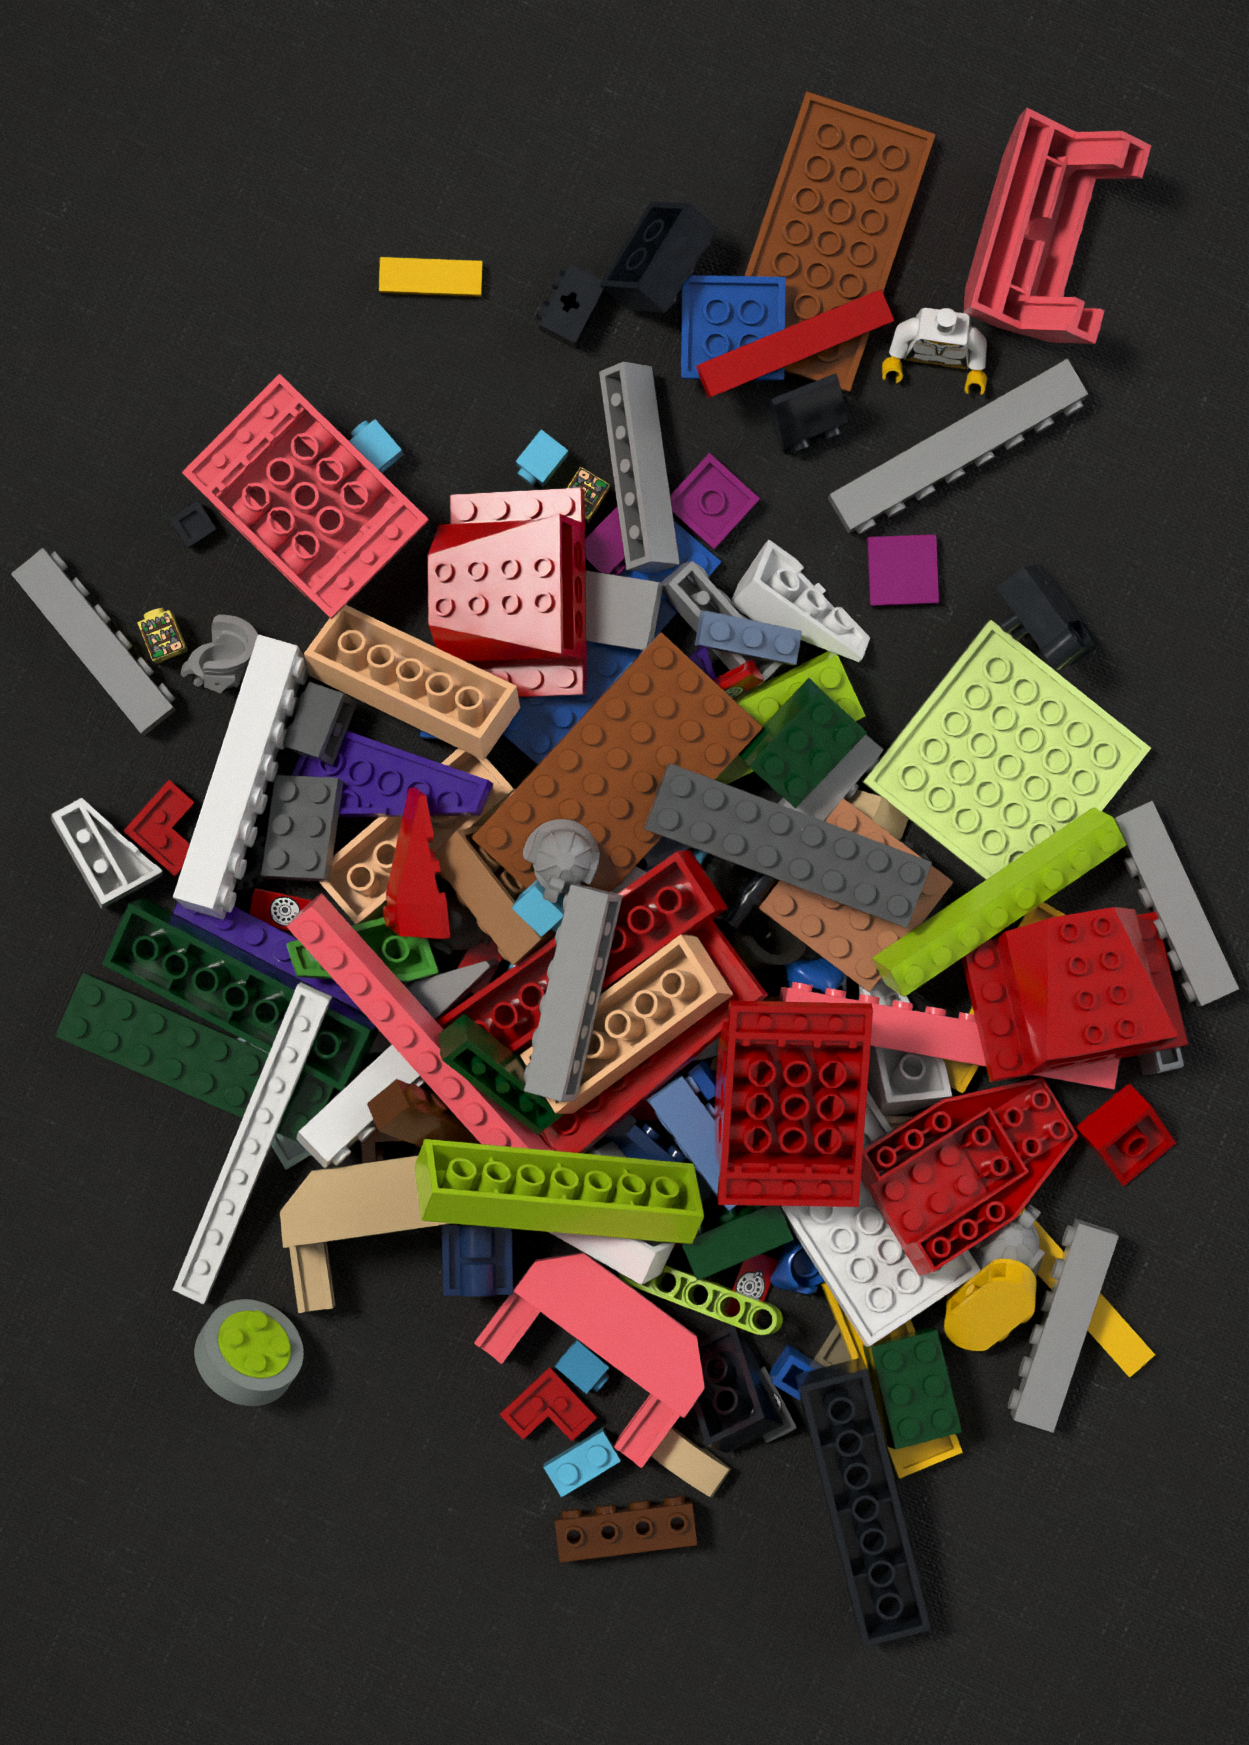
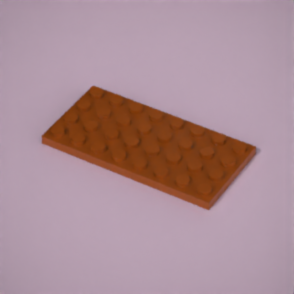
M806 91L745 276L786 277L785 328L881 289L882 292L884 291L936 134ZM870 332L784 367V372L813 382L836 373L841 391L850 393Z
M660 632L471 838L527 889L537 879L533 863L523 857V848L530 834L541 824L551 820L567 819L583 825L593 835L600 853L599 866L593 881L590 884L582 882L580 885L612 892L662 837V835L642 827L667 762L715 780L763 727Z

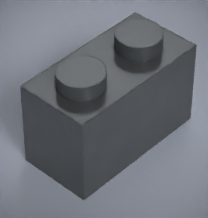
M309 682L306 690L300 696L299 708L294 721L287 729L284 746L298 755L333 766L358 702L344 693Z

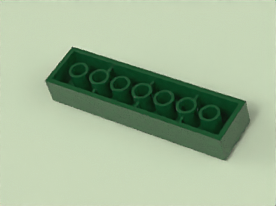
M144 898L128 904L102 965L268 1053L271 1051L297 985L300 982L306 984ZM332 997L302 1071L340 1091L344 1090L359 1076L379 1033V1029L365 1014Z
M82 973L55 1037L241 1118L244 1117L269 1056V1053L263 1049L87 973ZM301 1071L276 1133L299 1143L296 1139L298 1132L332 1101L337 1089Z

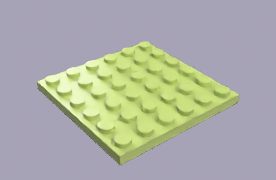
M989 620L862 782L879 796L888 799V802L983 879L987 880L1092 807L1102 811L1151 747L1021 643L1014 640L1011 635L1005 633L996 623Z

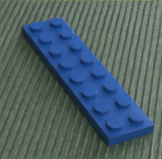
M674 521L679 564L693 561L701 566L710 577L721 564V561ZM679 565L658 573L625 569L619 576L661 583ZM663 594L661 595L654 638L662 632L678 613ZM586 641L587 695L519 698L520 709L503 732V735L538 765L643 650Z

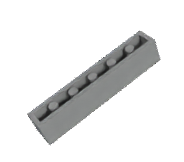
M621 362L599 371L626 570L658 573L680 564L652 366Z
M42 548L12 572L11 575L134 726L145 736L176 711L175 707L171 704L176 698L163 683L157 686L149 676L154 671L142 657L135 660L128 651L132 644L120 630L115 634L106 624L111 619L101 606L97 604L92 607L86 600L85 596L89 594L88 590L77 577L71 581L63 570L68 566L56 551L49 554Z
M1153 801L1115 817L1114 820L1126 843L1124 850L1128 857L1124 859L1125 866L1132 878L1137 876L1142 889L1138 890L1143 905L1146 909L1151 907L1158 917L1157 920L1152 922L1156 926L1160 939H1166L1171 951L1167 952V957L1175 972L1181 971L1185 980L1181 987L1188 1002L1194 1001L1196 1006H1203L1238 990V985Z
M570 885L569 891L565 894L563 900V920L555 935L556 951L547 971L549 979L547 991L540 1002V1022L532 1037L533 1053L531 1062L527 1065L524 1073V1080L526 1082L525 1092L561 1102L576 1101L623 895L583 885Z
M1076 1218L1073 1227L1069 1225L1066 1227L1062 1239V1245L1066 1246L1062 1259L1057 1258L1054 1263L1051 1278H1054L1055 1281L1051 1292L1046 1291L1043 1296L1040 1310L1044 1311L1041 1323H1035L1030 1335L1029 1343L1034 1345L1030 1357L1024 1356L1018 1375L1023 1378L1019 1390L1013 1389L1009 1398L1008 1409L1012 1410L1011 1416L1013 1420L1052 1433L1054 1432L1119 1237L1115 1231Z

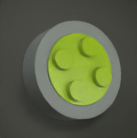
M250 1299L230 1301L217 1308L199 1333L194 1349L197 1369L206 1384L224 1399L245 1406L265 1405L282 1396L300 1371L304 1355L301 1337L293 1323L273 1306Z

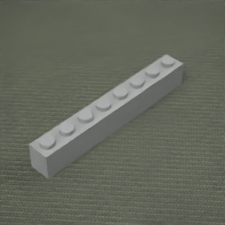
M1066 359L829 495L828 500L847 533L849 534L856 530L858 534H862L876 525L874 519L886 513L888 518L892 517L906 508L904 502L915 496L919 501L935 492L934 485L945 479L947 484L962 477L965 474L963 468L975 462L976 466L979 467L995 457L993 451L1005 446L1006 450H1009L1025 440L1022 435L1034 429L1036 433H1039L1054 424L1052 418L1064 412L1066 416H1069L1084 406L1081 401L1087 397L1088 393L1071 363Z

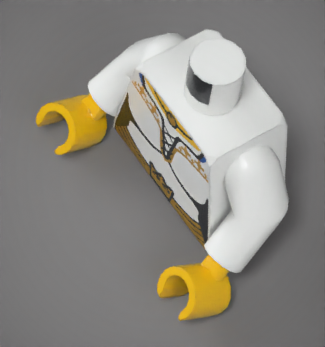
M921 308L916 317L908 319L897 326L889 350L891 357L885 359L882 363V378L885 380L886 374L889 371H896V383L902 380L901 358L907 361L966 370L970 368L972 371L967 375L965 392L969 394L971 384L976 383L981 386L980 395H982L987 382V376L982 372L986 366V338L976 327L971 326V317L968 314L954 312L949 308L941 310Z

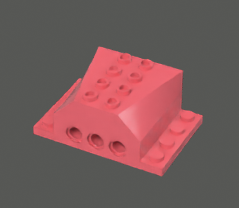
M280 374L182 472L259 552L331 620L429 521L412 502Z

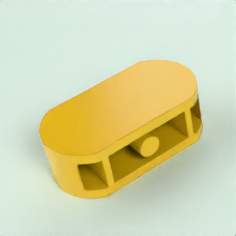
M995 1259L949 1295L946 1301L944 1329L950 1341L966 1350L984 1351L997 1341H1003L1010 1331L1020 1323H1026L1035 1311L1037 1282L1032 1270L1025 1264L1013 1259Z

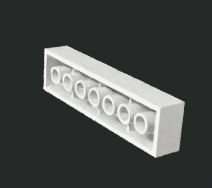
M262 635L257 636L173 898L185 909L224 920L226 912L230 913L234 907L236 893L233 890L236 880H241L244 876L247 866V860L244 859L247 846L252 847L257 836V827H254L258 814L262 815L265 811L268 801V795L265 794L268 781L273 782L277 774L278 762H275L279 749L283 750L285 748L286 725L289 716L294 717L298 709L299 697H296L299 685L306 683L309 674L305 657L297 645Z

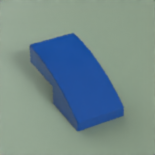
M705 1060L689 1070L686 1075H689L701 1090L700 1093L708 1101L715 1096L716 1075Z

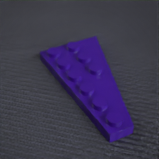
M346 731L333 766L300 755L292 776L341 779L343 781L339 817H403L408 789L416 787L426 795L430 816H481L493 783L487 779Z

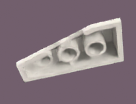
M882 977L870 992L859 986V994L879 997L880 1005L892 1007L893 1000L910 1003L907 996L903 997L886 986ZM870 1046L869 1088L871 1097L883 1116L910 1113L933 1105L942 1099L952 1097L946 1065L943 1059Z

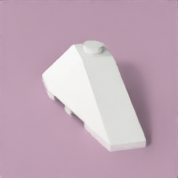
M768 540L739 581L732 597L731 605L753 621L801 630L800 640L860 662L863 659L870 637L843 608H834L823 595L826 590L819 583L814 586L801 573L804 567L797 559Z

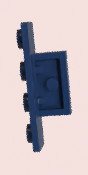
M631 1113L604 1136L609 1142L614 1141L628 1158L686 1163L685 1161L687 1160V1157L673 1145L669 1148L659 1139L661 1134L647 1122L643 1125ZM695 1171L701 1203H703L712 1193V1190L700 1174Z

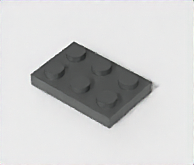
M275 775L261 876L266 879L330 881L343 781L341 779Z

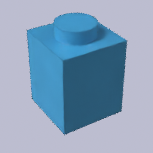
M578 1339L555 1364L559 1371L586 1394L591 1388L597 1392L610 1377L606 1373L609 1364Z

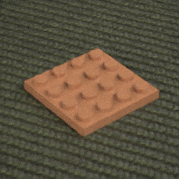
M842 798L825 821L920 857L844 798ZM931 865L908 928L781 880L758 909L867 992H870L881 978L872 957L921 925L952 885L953 881Z

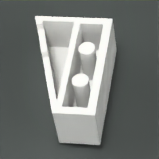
M83 798L51 814L52 823L101 909L162 877L163 871L145 857L135 845L124 838Z

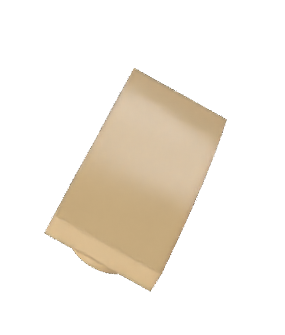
M676 1428L669 1430L651 1455L668 1470L709 1497L714 1496L731 1470L730 1467L706 1448H699Z

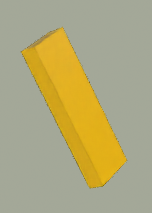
M380 257L379 293L481 297L483 262Z

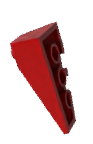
M416 787L408 789L386 891L387 906L383 907V917L386 926L390 927L399 936L446 939L450 938L445 892L439 893L435 880L437 872H441L439 860H436L435 854L428 844L434 840L426 795Z

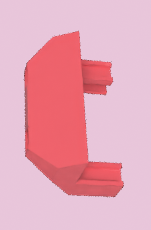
M1026 108L1020 114L1002 156L965 286L963 313L994 327L1047 342L1095 344L1101 328L1104 310L1083 308L1084 301L1076 297H1064L1065 286L1073 265L1079 237L1083 230V223L1092 198L1096 179H1142L1152 145L1124 131L1075 132Z
M584 1252L536 1259L513 1289V1295H509L477 1337L474 1344L502 1364L539 1313L542 1312L650 1393L614 1442L616 1450L623 1453L642 1468L680 1416L685 1418L705 1388L697 1336Z

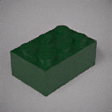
M808 678L762 726L763 728L738 755L796 809L867 732L815 682Z
M721 1205L713 1210V1215L703 1219L692 1244H681L698 1281L793 1240V1237L779 1206L736 1205L728 1211Z
M926 1328L883 1339L871 1346L866 1347L862 1345L888 1447L896 1450L962 1432L937 1330Z

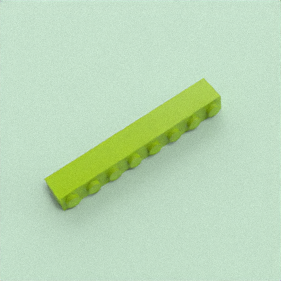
M1092 807L872 957L885 985L903 997L907 996L1126 846L1114 818Z

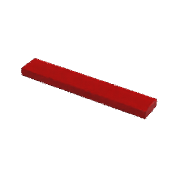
M880 289L698 364L695 368L708 398H711L893 322L894 318Z

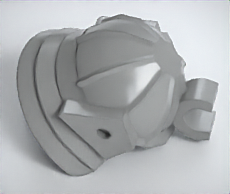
M215 616L212 622V642L201 645L191 653L188 661L182 665L181 676L185 677L188 674H195V686L198 687L204 684L205 688L218 693L225 689L238 687L244 679L258 636L255 628L246 620L236 616Z
M555 819L541 824L530 834L523 848L524 859L533 863L535 876L541 886L545 888L542 899L556 903L559 893L569 891L570 885H580L582 882L590 884L599 866L600 853L595 838L583 825L572 820Z
M1029 1204L1021 1216L1018 1215L1016 1219L968 1249L979 1268L982 1270L995 1259H1013L1028 1266L1036 1277L1042 1264L1041 1258L1045 1254V1252L1039 1249V1236L1036 1227L1033 1225L1041 1212Z

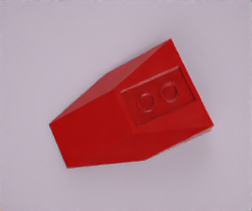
M1043 1077L940 1100L863 1147L861 1180L916 1272L921 1276L935 1272L1016 1219L1077 1139L1078 1135Z

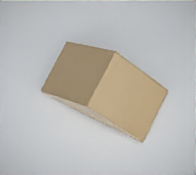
M857 790L847 800L892 836L901 840L909 819L889 803L888 799Z

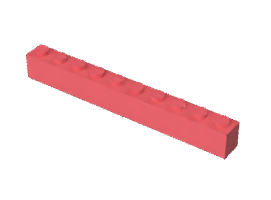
M322 893L295 915L287 928L481 1144L552 1151L536 1133L442 1061L439 1033L444 1029Z
M792 982L791 988L781 987L779 997L781 1002L871 1003L873 1018L870 1046L986 1066L976 1019L973 1014L959 1012L957 1019L946 1017L947 1010L926 1006L925 1013L913 1011L912 1003L893 1000L891 1007L880 1005L879 997L859 994V999L853 1000L845 998L846 991L826 988L825 994L812 992L813 985ZM1120 1059L1033 1075L1115 1089Z

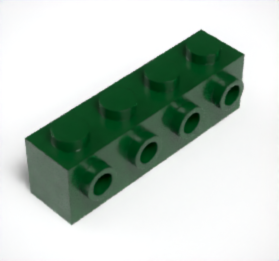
M463 1014L439 1033L442 1061L534 1133L540 1134L563 1116V1114L554 1112L546 1097L524 1091L526 1084L524 1073L527 1067L524 1061L467 1015Z

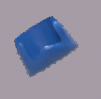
M824 958L816 960L782 959L783 965L786 967L789 988L792 987V982L813 985L812 992L825 994L826 988L846 991L847 993L848 976Z
M789 1226L788 1228L793 1240L783 1244L780 1258L770 1277V1282L776 1288L791 1292L815 1293L818 1289L816 1286L823 1283L824 1279Z

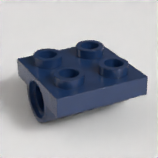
M442 1225L443 1296L513 1295V1242L511 1228Z

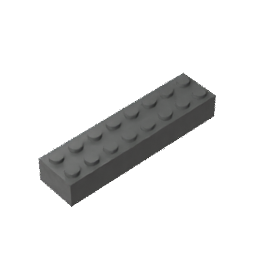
M668 762L642 827L648 831L908 928L932 864L928 860Z

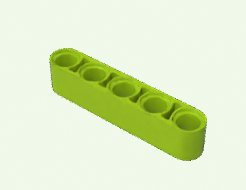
M665 1264L661 1275L642 1285L619 1272L620 1278L632 1287L757 1335L774 1334L782 1326V1313L776 1306L705 1278L697 1281L694 1274ZM667 1273L673 1274L676 1279V1286L671 1292H666L661 1284L663 1276ZM699 1285L704 1286L708 1291V1299L701 1305L696 1303L693 1298V1292ZM731 1297L736 1298L740 1303V1311L735 1317L729 1316L725 1311V1303ZM764 1309L772 1315V1324L767 1329H762L757 1323V1315Z

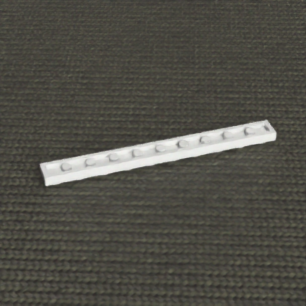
M301 982L297 985L173 1288L174 1291L202 1304L208 1300L332 996Z

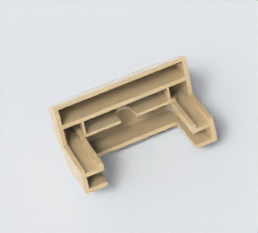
M418 1156L313 1170L280 1211L283 1248L289 1247L298 1313L331 1309L336 1306L327 1241L451 1224L421 1221L414 1170Z

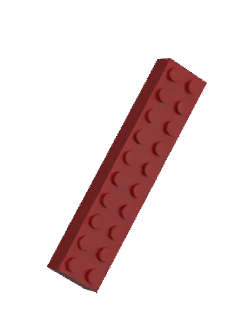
M691 850L675 852L617 893L623 896L600 995L680 934L691 935L728 909ZM555 938L436 1022L443 1029H446L465 1014L516 1055L532 1046V1037L539 1026L541 1017L540 1002L544 994H546L549 982L547 977L548 967L554 959L556 951Z

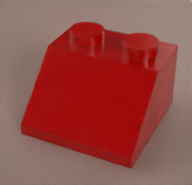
M1130 1084L1115 1093L1112 1098L1076 1126L1091 1149L1123 1187L1176 1144L1152 1106Z

